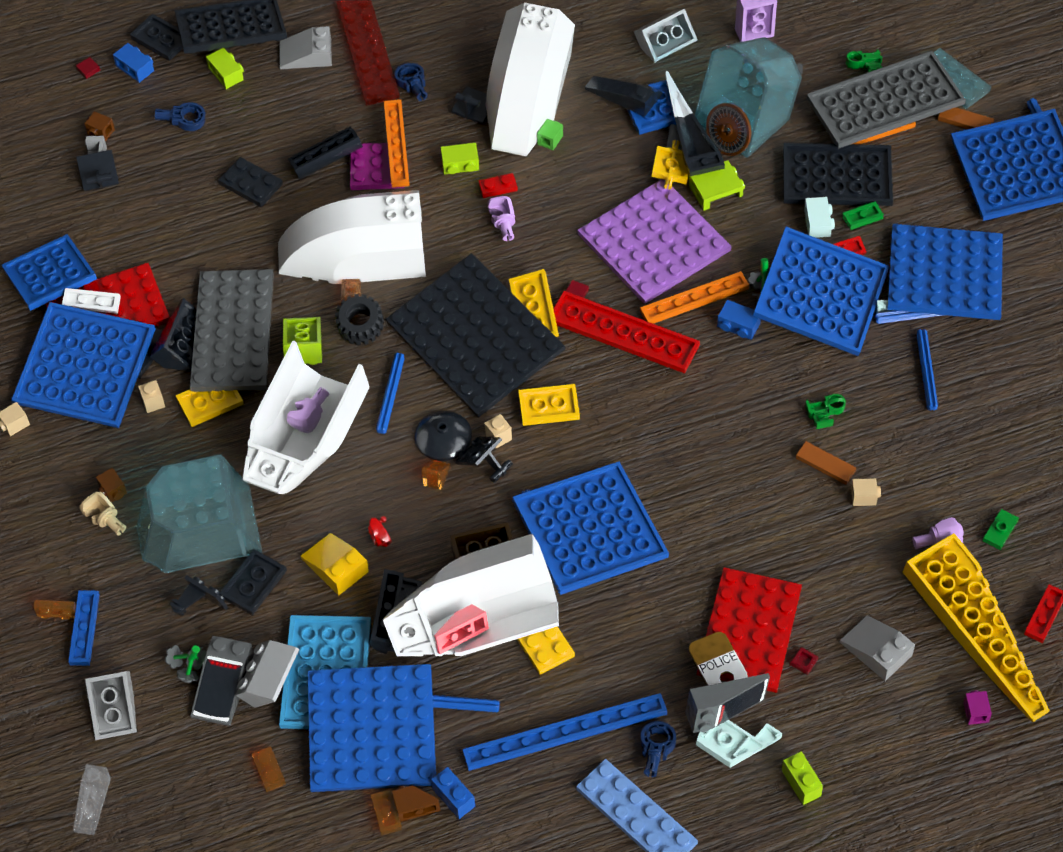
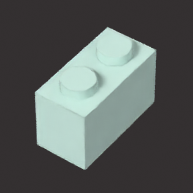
M827 197L805 198L804 212L808 235L815 238L831 237V230L834 229L835 224L834 218L830 217L832 215V205L828 204Z

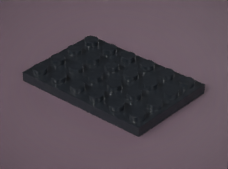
M241 0L175 10L184 54L287 39L286 29L277 0Z
M784 143V204H805V198L827 197L828 204L866 205L876 201L878 206H893L891 145L850 144L838 149L835 144Z

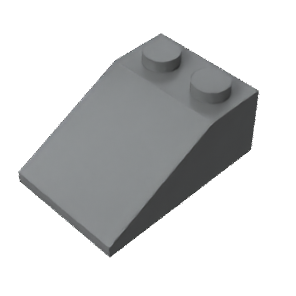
M329 26L312 27L280 41V69L332 66Z
M868 615L840 640L844 647L884 681L912 657L915 644L900 631Z
M130 671L85 679L95 740L136 733L134 694Z

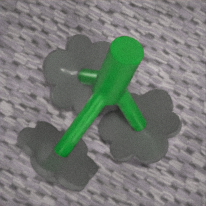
M767 258L761 259V272H751L750 277L747 279V282L754 289L759 288L761 291L769 273ZM752 294V296H757V300H759L760 294Z
M173 645L166 650L165 662L168 665L170 664L172 669L181 667L183 664L182 659L187 658V668L177 670L178 679L186 683L199 680L198 673L191 671V669L194 667L196 670H199L201 666L203 667L207 651L202 650L201 647L196 645L187 654H183L177 645Z

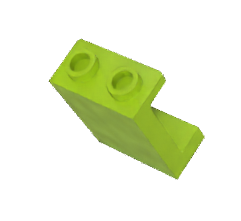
M729 160L724 161L725 169L695 176L689 175V187L703 211L710 209L711 201L737 193L739 198L743 197L744 182L742 179H739L736 168L731 166Z

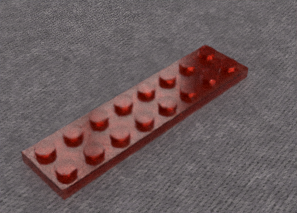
M336 1L366 106L399 99V91L372 1Z

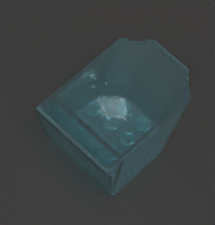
M766 37L734 43L713 50L695 112V117L701 126L706 130L707 117L710 111L718 104L732 103L740 107L747 115L751 125L750 143L746 150L741 153L748 158L790 119L802 79L793 55Z
M221 454L162 466L145 487L137 522L142 560L144 562H149L160 568V571L169 573L249 556L253 549L262 553L250 487Z

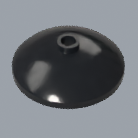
M437 411L425 416L418 423L415 430V443L419 451L426 457L437 461H448L459 457L463 450L469 448L472 441L470 424L463 416L452 411Z

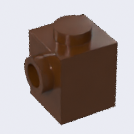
M95 111L85 122L87 134L89 136H104L105 142L115 130L112 118Z
M113 467L96 477L99 486L98 491L102 492L111 503L115 500H120L127 494L123 481Z

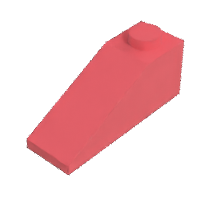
M473 604L455 612L434 635L437 653L442 654L488 630L486 612Z

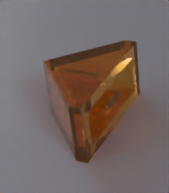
M437 460L428 462L422 467L423 485L442 490L450 463Z

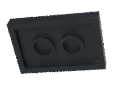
M151 14L130 34L133 41L169 61L183 49L179 29L154 14Z
M242 157L218 180L219 185L259 207H262L283 185L282 179Z
M253 549L219 595L224 597L227 602L253 616L286 573L287 568Z

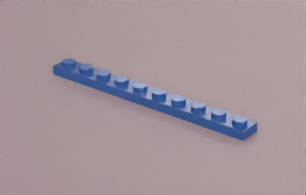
M659 693L463 749V755L468 771L664 716L667 715V709L662 695Z

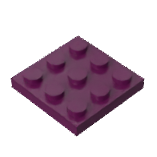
M388 143L362 144V148L351 153V190L404 188H392Z

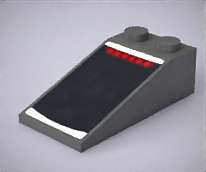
M212 636L199 680L191 718L226 726L231 725L240 699L236 696L239 689L237 687L238 683L244 678L247 672L246 666L254 657L251 643Z
M769 673L690 689L685 714L692 732H707L763 701L770 679Z

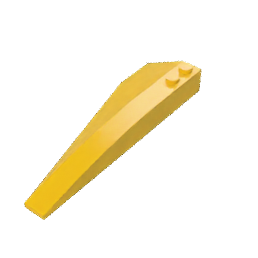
M953 533L907 561L903 573L974 661L1033 723L1050 710L1039 688L1036 687L1033 681V675L1024 662L1025 658L1016 645L1017 642L1004 614L1000 612L997 606L998 602L989 589L990 585L981 572L980 564L956 534Z

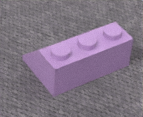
M737 0L735 30L741 44L774 37L777 0Z

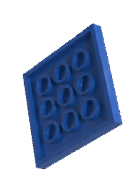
M68 234L2 264L4 272L30 311L63 296L65 288L78 289L97 280L96 274Z

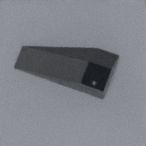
M593 76L585 86V90L643 117L647 115L663 94L662 91L646 84Z

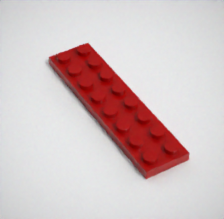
M566 291L562 293L554 307L557 326L684 374L700 346V341Z

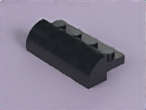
M349 126L288 158L297 177L301 180L363 146L354 129Z
M384 569L370 640V645L375 650L387 654L388 651L395 652L383 618L400 602L421 587L422 581L403 577L404 573Z

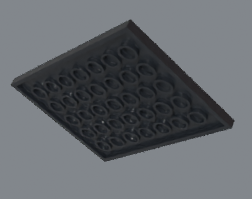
M472 253L386 318V322L478 418L565 350V345Z

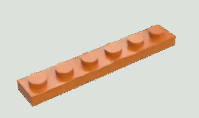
M401 100L384 101L392 188L410 186Z
M742 271L640 307V312L645 321L654 324L748 290L749 283Z

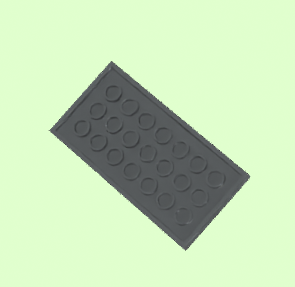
M933 51L808 93L806 97L838 149L964 105L966 101Z
M273 269L200 271L190 381L191 391L267 390L274 280Z

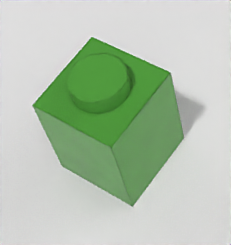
M546 119L537 133L538 145L554 150L563 137V124Z

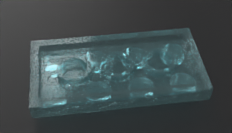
M939 48L934 52L965 97V104L961 105L965 109H968L991 91L989 84L944 50Z

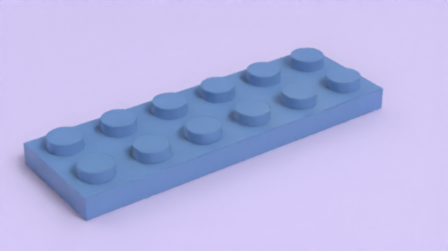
M607 759L600 763L576 786L578 792L645 852H690L698 844V840Z

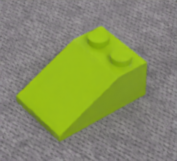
M321 318L283 319L284 357L292 341H295L304 364L315 365L322 363Z

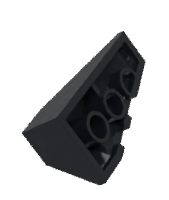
M184 298L179 302L155 343L150 357L163 368L191 371L197 309Z

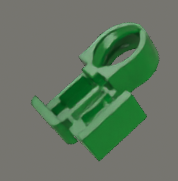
M878 49L872 53L851 51L847 54L845 63L852 69L868 67L869 73L883 68L881 65L883 57Z
M840 394L825 396L824 401L809 404V401L806 400L805 408L808 411V417L810 419L813 418L816 429L833 426L834 423L833 419L828 418L830 415H839L844 412L846 400ZM841 402L843 406L834 408L830 404Z

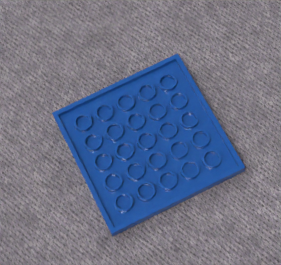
M1055 109L951 133L953 145L983 221L1063 202V127Z
M893 224L887 310L1000 320L1002 309L1003 233Z
M785 227L753 316L859 356L889 266Z
M50 302L12 397V403L17 402L21 406L119 428L156 330L155 326Z
M620 461L512 498V502L529 535L533 534L539 543L551 579L559 595L669 557L667 548Z
M431 664L308 671L311 792L397 788L412 785L432 786L431 779L436 776Z

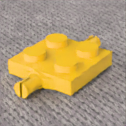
M673 140L672 147L670 148L657 146L651 177L664 179V188L667 189L668 186V190L672 188V182L687 184L689 173L684 164L678 140L677 143L676 140Z

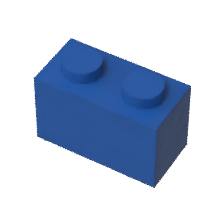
M127 43L113 54L116 67L139 83L154 72L152 58L149 55L143 54L136 46L133 47Z
M727 300L718 315L717 327L737 334L742 338L752 340L761 323V319L753 316V309Z
M448 767L431 779L433 791L458 819L475 807L473 794Z

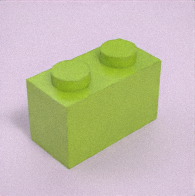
M225 48L206 56L209 70L225 89L244 80L242 65L237 63L232 53H228Z
M476 143L441 147L444 175L479 170Z
M802 751L783 760L782 772L803 805L821 797L823 785Z

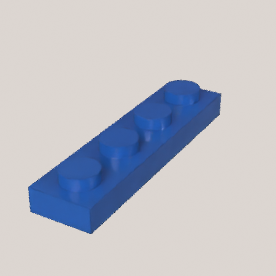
M78 590L68 661L70 665L90 666L100 596L99 591Z

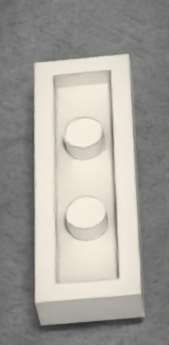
M65 288L62 305L88 311L118 314L121 296L116 293Z

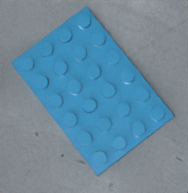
M291 615L288 645L297 647L299 651L283 684L280 728L309 729L308 671L368 667L371 617Z

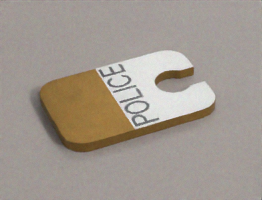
M716 632L690 644V655L707 686L722 683L720 676L725 673L731 674L734 680L747 678L746 670L724 633Z

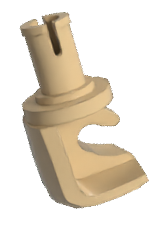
M102 492L91 494L80 504L79 508L82 514L86 517L92 516L91 519L94 525H99L100 527L108 525L116 535H121L119 530L122 533L126 530V525L116 518L117 510Z

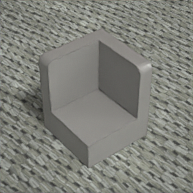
M86 136L85 142L88 154L107 150L104 136Z

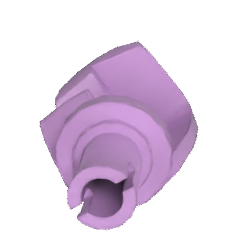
M507 196L489 199L488 210L492 214V223L497 229H501L504 241H507V236L509 241L513 240L512 226L515 224V214L511 199Z
M320 387L312 399L305 398L303 401L296 402L297 411H290L287 414L288 424L301 432H312L323 412L320 405L329 396V392Z
M951 517L942 520L935 526L930 527L929 534L912 537L915 549L933 546L953 533L963 543V528L955 518Z

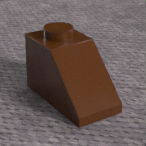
M413 785L400 786L392 791L400 822L441 811L438 798Z

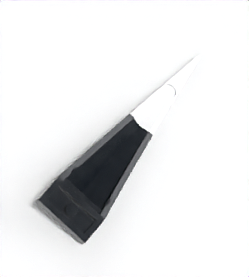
M666 71L665 76L684 164L689 175L695 176L725 169V163L719 149L705 132L684 100L669 72Z

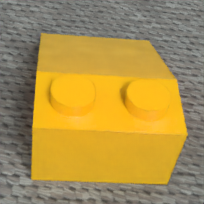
M329 533L300 556L338 596L369 572L367 560L354 547L332 533Z

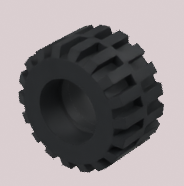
M354 294L355 297L351 298V296H348L347 301L342 300L341 306L338 305L337 312H335L336 324L340 335H342L345 341L349 340L350 344L356 342L357 345H361V342H364L367 345L369 340L373 342L376 340L375 336H380V330L383 331L384 320L381 307L371 296L367 298L365 294H362V297ZM358 314H365L370 317L363 325H353L350 323L351 318Z

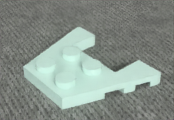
M727 720L707 732H700L696 745L731 768L780 740L782 733L767 723L754 737L730 720Z

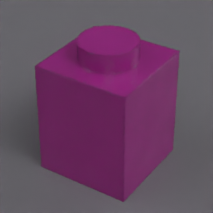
M974 690L966 693L963 703L968 725L989 723L992 713L987 691L980 692Z

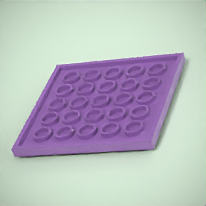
M664 179L659 180L578 229V235L644 305L731 251V245L673 187L669 190L668 186L667 189L664 188Z

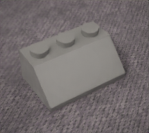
M685 9L674 10L633 31L640 48L653 62H657L697 41Z
M272 640L259 643L254 649L253 659L246 666L247 672L244 678L238 683L237 687L239 689L236 696L254 708L275 702L299 649Z

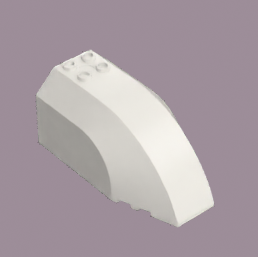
M523 3L506 11L491 66L486 96L487 119L491 148L493 150L527 156L538 142L537 133L546 119L553 121L555 118L571 57L575 24L559 9Z
M419 190L356 195L327 204L305 214L284 232L278 242L279 274L302 278V276L310 277L315 281L321 279L329 281L331 284L426 277Z
M292 341L251 421L243 481L277 494H285L295 489L334 454L343 442L369 389L363 366L358 364L348 385L321 376L304 364L297 343ZM320 387L326 389L329 392V396L320 405L323 412L315 429L310 433H304L291 427L287 422V414L290 411H297L295 403L303 401L305 398L312 399Z
M530 534L469 553L452 561L394 607L383 618V622L397 656H423V654H435V656L455 654V656H463L559 626L558 602L550 573L539 543L534 535ZM471 604L486 612L488 630L442 654L437 653L434 635L455 612Z

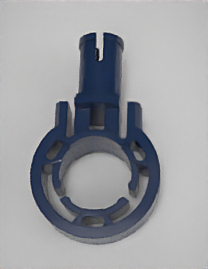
M406 63L395 70V81L399 87L406 89L407 92H410L411 89V92L416 95L419 101H422V98L425 100L428 97L427 92L423 88L425 87L424 70L420 65ZM416 72V74H415L414 76H411V77H403L404 75H407V74H409V73H413V74H414V73Z
M193 102L173 106L171 110L155 108V120H168L172 122V125H177L183 130L196 131L205 124V110L201 105ZM196 111V115H198L195 123L184 118L185 114L189 112L195 113Z
M651 722L641 732L642 756L646 757L648 751V758L644 769V774L648 777L651 769V777L657 776L662 752V761H665L667 755L674 750L676 745V732L671 725L665 722ZM658 733L664 734L668 740L663 743H655L649 738L650 734Z

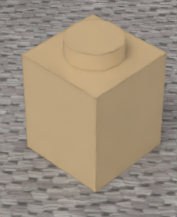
M157 380L138 386L147 413L165 407Z
M17 402L0 411V429L3 432L7 431L10 436L30 425L26 413Z
M501 414L485 422L486 437H500L502 439L495 448L512 440L511 426Z
M876 478L852 480L851 495L853 506H872L877 504V498H881V487L877 486Z

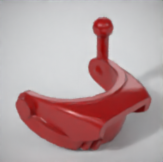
M385 516L380 517L379 521L376 518L369 520L370 526L368 531L376 547H387L391 544L390 535L382 525L387 520Z

